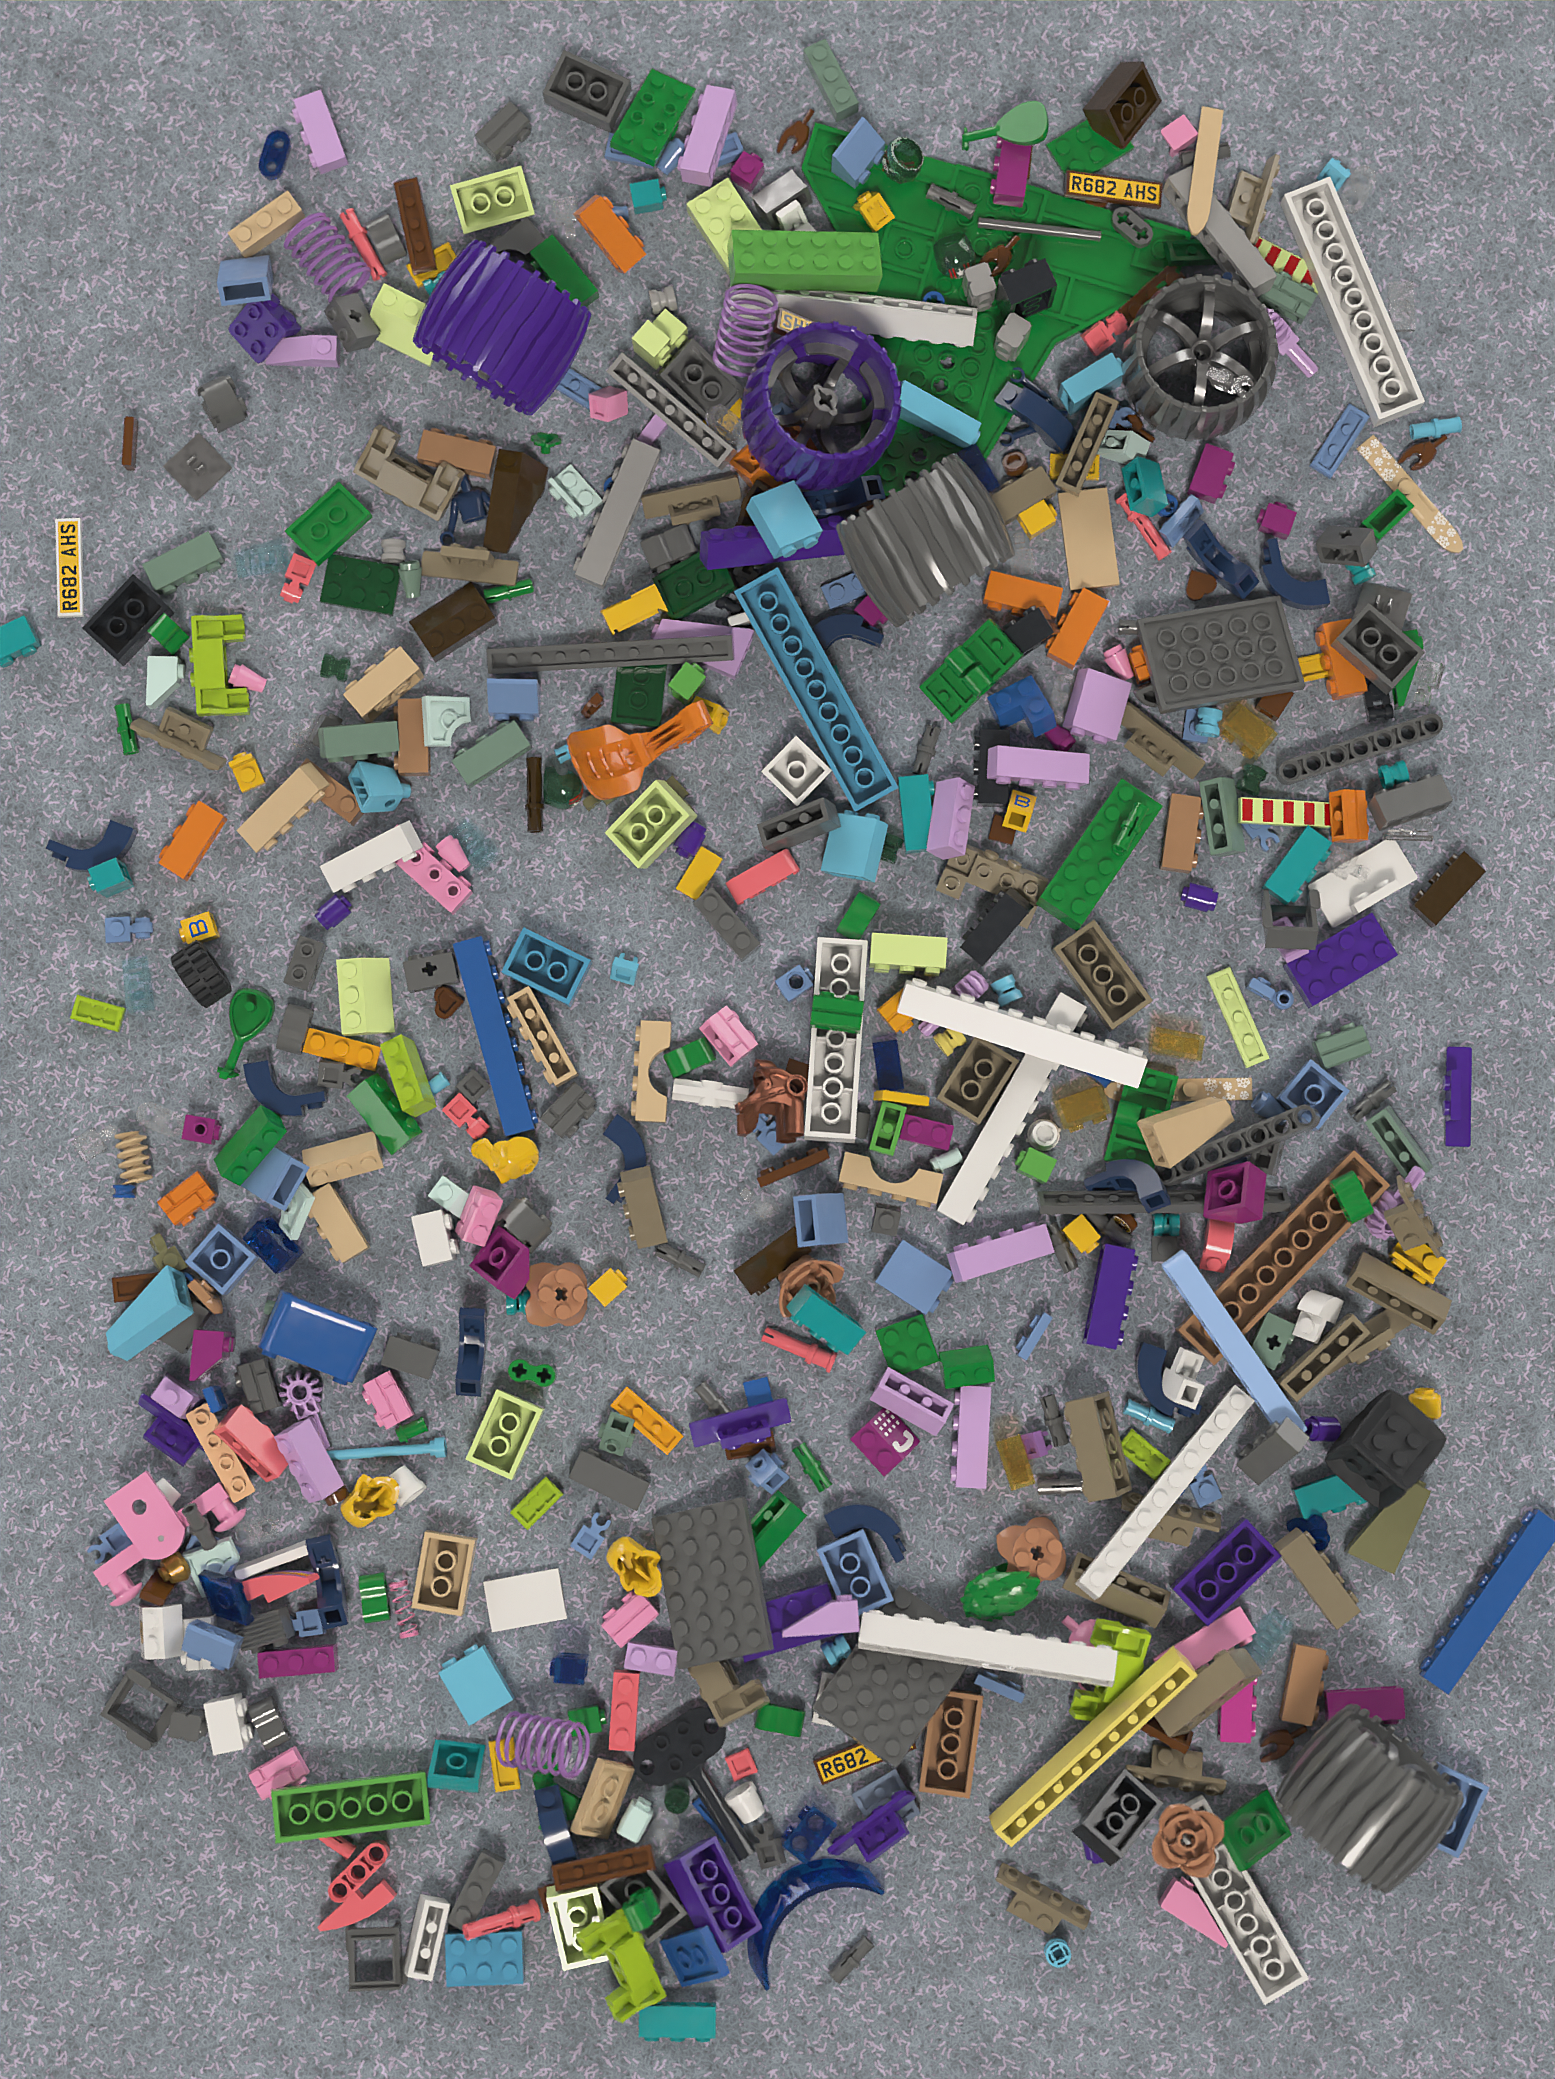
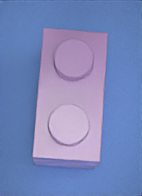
M630 1640L627 1645L624 1668L674 1677L677 1651H675L674 1647Z

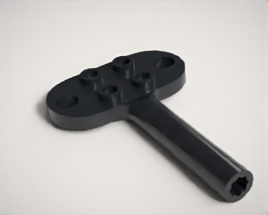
M695 1707L644 1738L637 1745L633 1754V1767L636 1775L643 1782L651 1786H664L680 1777L687 1778L740 1862L753 1854L756 1849L705 1768L706 1760L722 1748L726 1739V1727H719L714 1733L708 1732L705 1729V1722L708 1719H715L711 1709L708 1707ZM645 1760L652 1761L655 1766L654 1772L651 1774L643 1773L640 1768L641 1763Z

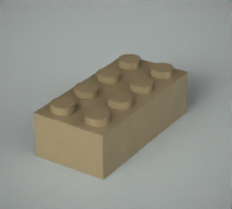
M1095 920L1088 923L1051 951L1109 1032L1153 1001Z
M1109 1391L1082 1396L1065 1402L1064 1415L1067 1422L1070 1423V1441L1072 1446L1076 1448V1466L1082 1474V1491L1084 1496L1087 1497L1088 1503L1118 1497L1131 1491L1132 1486Z
M1233 1647L1228 1651L1224 1649L1213 1657L1214 1662L1209 1666L1205 1664L1197 1669L1196 1673L1198 1676L1154 1715L1169 1738L1189 1733L1263 1673L1246 1648L1235 1649Z

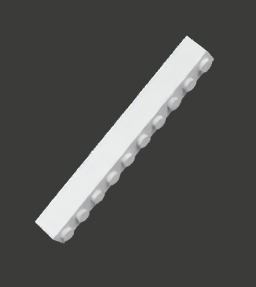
M735 289V290L731 291L730 293H732V292H734V291H737V290H743V289ZM769 290L779 301L777 310L781 307L814 322L830 323L837 321L841 325L849 327L853 325L857 327L856 330L866 335L870 333L879 334L884 338H893L895 336L903 337L908 341L927 340L933 344H942L944 342L952 343L957 347L973 346L978 308L841 291ZM737 294L731 297L733 302L737 300H752L763 303L770 308L773 306L770 300L755 294ZM740 304V306L748 309L765 310L755 305ZM733 306L730 307L731 311H740ZM771 314L764 315L769 319L771 318ZM739 315L746 319L749 318L757 319L758 321H764L761 318L751 315Z
M913 978L912 981L906 980L897 1007L898 1013L1135 1088L1139 1087L1147 1063V1057L1138 1048L1129 1046L1128 1049L1119 1047V1043L1116 1041L1105 1039L1102 1042L1096 1040L1095 1035L1081 1031L1080 1034L1071 1032V1028L1068 1026L1057 1024L1055 1027L1047 1024V1020L1037 1016H1033L1032 1019L1026 1018L1018 1010L1009 1009L1004 1011L999 1009L998 1004L985 1001L982 1004L976 1002L975 997L961 993L960 996L951 994L950 989L942 986H937L936 989L926 986L927 982Z
M1060 992L1045 1020H1047V1024L1055 1027L1057 1024L1068 1026L1071 1028V1032H1073L1076 1026L1081 1028L1088 1016L1084 1013L1087 1007ZM1025 1053L936 1211L962 1226L965 1222L971 1223L977 1212L974 1209L978 1200L983 1201L987 1195L989 1188L986 1185L989 1179L995 1180L1002 1168L998 1163L1002 1156L1007 1158L1014 1147L1010 1143L1015 1134L1020 1136L1026 1125L1023 1122L1027 1112L1032 1114L1039 1102L1035 1100L1039 1091L1045 1092L1051 1081L1047 1077L1052 1069L1055 1071L1058 1069L1059 1063Z
M1236 1385L1227 1391L1076 1581L1075 1584L1094 1600L1102 1595L1255 1400Z
M869 1610L868 1613L863 1612L858 1648L1106 1687H1113L1118 1651H1114L1112 1647L1106 1645H1098L1097 1648L1088 1647L1086 1643L1080 1641H1072L1071 1644L1062 1643L1058 1638L1036 1639L1035 1635L1028 1633L1016 1636L1010 1635L1009 1631L1001 1629L990 1632L985 1631V1628L981 1626L964 1628L955 1622L938 1624L929 1618L912 1620L909 1619V1616L903 1614H894V1617L886 1616L878 1610Z

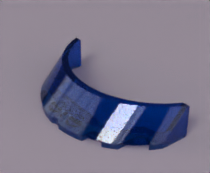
M835 1858L813 1860L788 1869L781 1874L778 1880H774L765 1889L754 1908L762 1929L747 1938L750 1966L765 1991L771 1988V1983L768 1980L770 1947L779 1926L786 1916L809 1897L831 1889L858 1888L882 1896L885 1893V1888L869 1868L851 1861Z

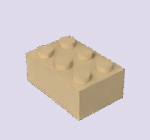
M401 646L397 649H390L383 656L384 660L378 665H371L364 672L365 676L362 679L352 681L345 688L344 697L366 723L374 721L424 678L420 668Z
M432 1530L425 1531L411 1608L456 1616L464 1615L478 1538Z

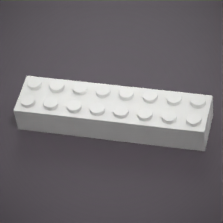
M818 937L814 995H819L820 991L834 993V997L844 998L845 995H855L860 997L859 1001H864L868 940ZM862 1023L860 1034L812 1028L804 1140L855 1143Z
M1202 1794L1184 1803V1805L1189 1806L1195 1811H1207L1214 1814ZM1184 1833L1180 1843L1190 1844V1838L1193 1834L1190 1833L1188 1835ZM1221 1840L1215 1846L1216 1862L1210 1875L1204 1878L1190 1877L1264 2005L1309 1978L1247 1870L1243 1872L1238 1871Z

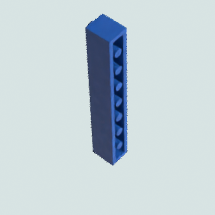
M479 936L454 943L453 948L505 1137L536 1130L535 1124L539 1123L535 1108L530 1109L528 1102L529 1099H532L529 1085L523 1084L522 1076L526 1075L522 1060L517 1061L515 1055L519 1048L516 1037H511L508 1028L512 1027L509 1012L504 1013L502 1004L506 1003L502 988L497 989L495 980L499 979L496 965L490 964L489 956L493 955L489 940L484 942V938Z
M1540 1510L1528 1511L1521 1520L1522 1527L1518 1533L1514 1531L1509 1536L1506 1542L1509 1546L1504 1553L1499 1552L1492 1561L1494 1567L1491 1572L1483 1574L1478 1581L1479 1589L1475 1595L1471 1593L1464 1601L1463 1606L1465 1609L1461 1615L1456 1614L1450 1621L1448 1626L1451 1628L1446 1636L1442 1635L1434 1645L1436 1651L1431 1657L1427 1656L1421 1663L1420 1669L1422 1671L1419 1675L1444 1693L1449 1695L1554 1544L1555 1521Z

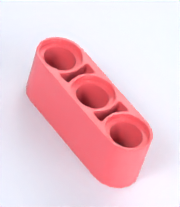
M787 848L726 882V886L736 904L741 905L744 903V900L749 897L750 899L766 891L767 887H773L788 879L787 876L793 873L795 875L800 869Z
M380 1839L372 1841L332 1881L328 1888V1895L331 1900L337 1903L346 1901L386 1861L390 1854L387 1842ZM375 1846L380 1847L384 1853L383 1857L379 1859L373 1857L371 1848ZM353 1866H363L366 1872L365 1876H356L353 1872ZM337 1883L344 1884L347 1887V1894L339 1895L335 1891V1885Z

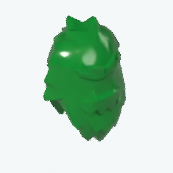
M1008 1562L995 1567L992 1566L986 1572L980 1573L973 1580L969 1581L965 1587L964 1596L960 1598L965 1616L987 1622H993V1619L1003 1620L1002 1616H1015L1016 1611L1023 1609L1036 1598L1039 1592L1036 1588L1040 1584V1579L1029 1576L1030 1572L1028 1571L1006 1572Z

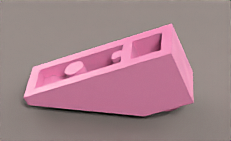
M1173 1877L1158 1901L1160 1907L1226 1948L1228 1943L1200 1896L1193 1889L1195 1884L1184 1877H1181L1180 1880Z

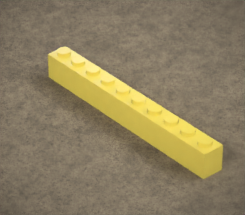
M1172 1646L988 1816L994 1832L1009 1846L1012 1847L1198 1676L1191 1662Z

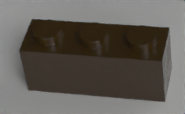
M1465 851L1459 855L1454 853L1444 863L1448 867L1442 873L1437 871L1429 879L1428 882L1431 884L1425 892L1420 889L1411 899L1414 904L1410 909L1431 928L1435 927L1486 872Z

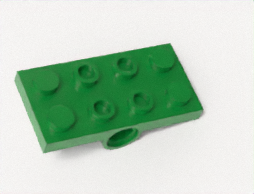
M651 69L613 135L610 147L654 167L667 143L673 140L680 120L694 97L696 88Z
M988 619L965 643L949 653L944 659V663L919 688L947 720L954 724L1024 654L992 619Z
M1145 1067L1138 1088L1124 1084L1104 1161L1133 1159L1144 1162L1154 1169L1155 1164L1137 1122L1170 1110L1179 1076Z

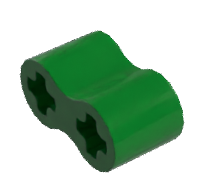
M165 613L147 630L172 655L190 638Z
M859 891L837 927L836 932L848 939L860 940L881 903Z
M706 1037L695 1040L663 1056L673 1079L716 1060Z
M1353 1170L1329 1181L1332 1192L1350 1224L1374 1213L1373 1207Z
M525 1359L514 1360L508 1368L510 1378L516 1382L531 1380L541 1387H547L552 1385L557 1378V1372L552 1365L542 1364L535 1366ZM522 1363L523 1368L527 1369V1373L522 1374L519 1378L517 1377L518 1373L514 1371V1367H518ZM546 1368L548 1369V1374H551L552 1377L551 1379H546L544 1383L542 1382V1377L538 1376V1373L543 1372Z
M385 1572L359 1576L364 1623L391 1620Z
M768 1703L757 1710L754 1728L793 1737H801L806 1711Z
M645 1887L634 1892L630 1896V1900L622 1906L632 1932H638L649 1927L653 1923V1919L661 1913L651 1887Z

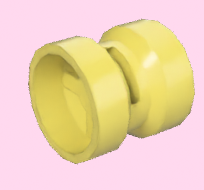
M948 1028L943 1033H937L932 1037L947 1057L954 1052V1048L962 1046L967 1042L961 1032Z

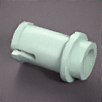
M956 1147L939 1156L933 1155V1158L929 1161L935 1173H943L944 1169L962 1163L963 1158Z

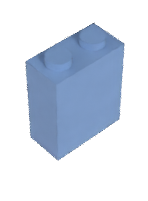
M269 255L220 261L217 286L221 306L271 300L274 278Z
M274 1146L241 1186L265 1202L286 1211L310 1167Z
M844 1193L811 1194L793 1197L798 1247L849 1243Z
M902 1240L875 1283L926 1315L928 1311L931 1313L935 1311L940 1303L937 1297L942 1290L948 1291L954 1279L951 1278L952 1271Z

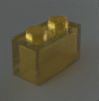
M1241 703L1234 708L1219 727L1221 731L1220 736L1230 744L1234 742L1240 747L1239 751L1243 756L1248 759L1253 757L1255 760L1260 757L1278 735L1277 732Z
M1155 1027L1152 1033L1149 1053L1198 1063L1202 1059L1206 1036Z
M1102 1085L1053 1102L1062 1130L1069 1129L1070 1133L1084 1129L1083 1123L1091 1120L1093 1125L1108 1120L1106 1115L1112 1113Z
M1020 1434L994 1441L1009 1489L1013 1491L1035 1484Z

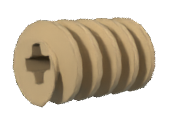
M140 1131L114 1135L115 1139L122 1140L115 1145L117 1149L123 1150L117 1154V1158L125 1160L118 1165L120 1169L126 1170L120 1174V1178L128 1180L121 1185L141 1183L153 1178L152 1175L145 1174V1171L150 1169L151 1165L143 1164V1161L149 1159L150 1156L142 1154V1151L148 1149V1145L140 1144L141 1141L147 1139L146 1135L139 1134Z

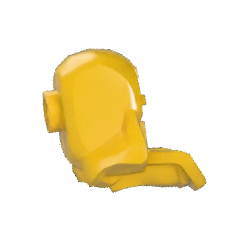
M516 1136L508 1141H499L494 1145L488 1139L483 1138L471 1146L472 1155L480 1159L491 1171H494L501 1184L531 1173L539 1161V1151L536 1144L531 1139L523 1136Z
M362 1474L357 1479L353 1491L340 1505L343 1517L352 1526L363 1528L377 1517L391 1514L396 1509L394 1504L398 1499L399 1485L395 1479L389 1476H378L372 1479L370 1476Z
M623 1536L613 1542L607 1551L606 1559L611 1568L619 1575L622 1587L627 1592L634 1589L635 1594L639 1596L652 1597L658 1594L662 1588L661 1572L657 1568V1564L661 1559L659 1553L647 1550L628 1536Z

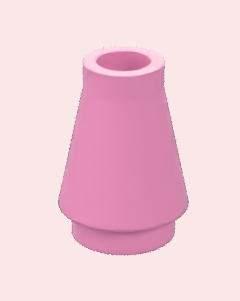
M1121 644L1103 653L1104 661L1119 679L1126 681L1134 676L1126 648L1123 649Z
M235 664L228 683L233 684L235 688H247L248 690L262 693L267 679L243 664L241 666Z
M452 835L447 836L436 845L439 851L437 854L459 873L471 865L458 839H454Z

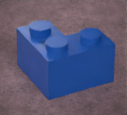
M1032 675L987 697L990 711L1001 730L1024 719L1036 738L1057 727L1054 712Z

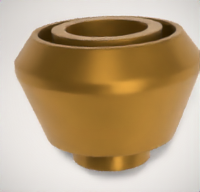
M179 1551L160 1561L158 1572L165 1582L169 1580L171 1583H177L189 1579L191 1574L190 1568Z

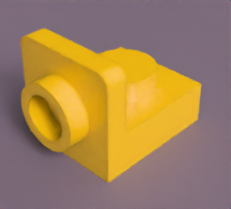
M866 191L857 198L858 202L853 205L856 211H860L873 232L878 231L895 218L879 192Z
M695 696L692 703L700 700L704 701L713 721V725L708 729L719 735L727 724L729 712L719 704Z
M239 753L232 757L233 761L228 762L242 793L266 784L256 759L251 753Z

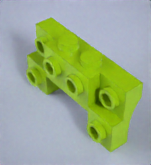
M242 614L191 616L193 648H189L190 663H194V672L190 673L191 686L195 687L197 715L199 717L250 715L249 690L247 688L229 689L226 643L246 642L244 616Z
M1096 1618L1090 1643L1095 1648L1098 1645H1106L1112 1647V1650L1118 1651L1113 1687L1095 1685L1094 1691L1075 1689L1069 1713L1074 1719L1092 1721L1139 1678L1144 1669V1659L1152 1636L1146 1629L1123 1626L1118 1621Z
M621 1908L600 1923L595 1920L575 1935L585 1957L594 1960L605 1952L620 1984V1987L604 1998L615 2020L623 2023L638 2011L658 2003L667 1996L653 1967L655 1962L652 1956L646 1952L643 1936L639 1932H632Z

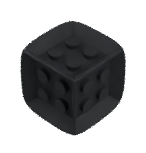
M1386 1390L1372 1399L1364 1410L1348 1424L1330 1447L1324 1460L1329 1468L1359 1496L1373 1506L1384 1509L1401 1499L1407 1490L1423 1476L1442 1451L1447 1438L1442 1430L1409 1400L1393 1390Z

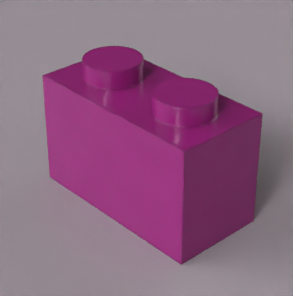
M1206 443L1187 494H1192L1196 498L1215 504L1217 498L1222 499L1227 485L1223 484L1226 475L1231 476L1236 463L1232 461L1234 453Z
M905 1114L899 1140L948 1151L954 1126Z

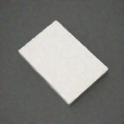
M559 1568L483 1582L492 1632L567 1619Z

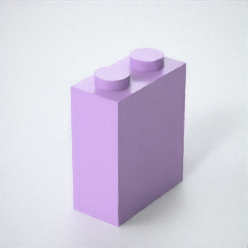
M1090 668L1078 670L1063 727L1070 729V733L1073 735L1093 737L1092 741L1105 745L1107 742L1116 741L1132 683Z

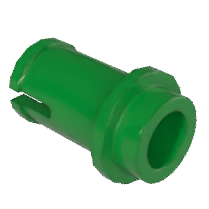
M423 1416L403 1426L399 1424V1427L395 1429L400 1443L404 1441L407 1443L408 1439L429 1431Z

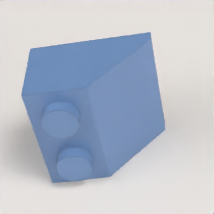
M861 117L832 155V172L854 189L859 183L863 185L871 174L869 170L874 164L879 165L881 163L883 155L885 157L884 140L864 117Z
M487 678L489 715L494 717L496 721H509V717H519L520 721L530 722L534 721V717H540L541 688L538 680Z
M196 1619L187 1625L181 1650L187 1652L186 1656L193 1660L201 1661V1659H205L211 1662V1667L224 1671L225 1668L229 1669L234 1665L244 1637Z

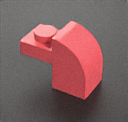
M1208 1219L1199 1269L1224 1273L1227 1260L1230 1259L1235 1223Z

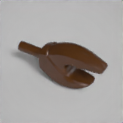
M809 109L802 122L797 120L783 131L778 141L777 153L780 154L789 139L796 140L791 154L799 152L805 146L810 133V128L807 124L815 113L814 110Z
M1015 235L1006 246L1001 244L987 251L978 264L994 262L997 266L991 272V277L1000 275L1008 267L1012 258L1010 250L1020 238Z
M1136 413L1135 415L1126 416L1127 421L1132 424L1131 428H1124L1119 423L1116 424V430L1133 431L1151 443L1156 439L1143 430L1144 424Z
M1444 434L1432 443L1428 440L1413 444L1402 453L1397 464L1400 465L1405 460L1410 459L1411 456L1416 455L1419 457V462L1410 470L1415 471L1425 468L1435 458L1437 454L1435 448L1448 439L1447 436Z
M1306 1726L1290 1734L1287 1729H1280L1266 1735L1261 1741L1260 1747L1275 1743L1276 1749L1260 1758V1761L1266 1763L1285 1756L1295 1744L1293 1739L1308 1731Z

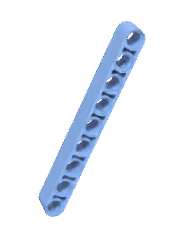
M1181 1249L1162 1263L1163 1270L1252 1399L1255 1400V1403L1270 1425L1275 1421L1280 1423L1288 1417L1303 1432L1307 1431L1299 1415L1186 1252Z

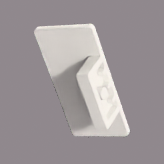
M1391 836L1309 884L1308 889L1309 891L1312 889L1319 891L1320 909L1330 926L1335 928L1415 881L1418 877L1396 840Z

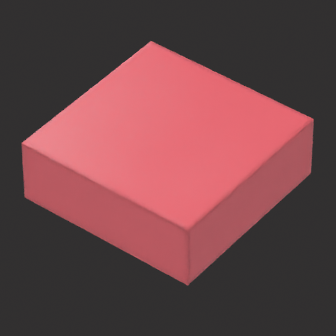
M748 1747L725 1757L734 1782L758 1772Z

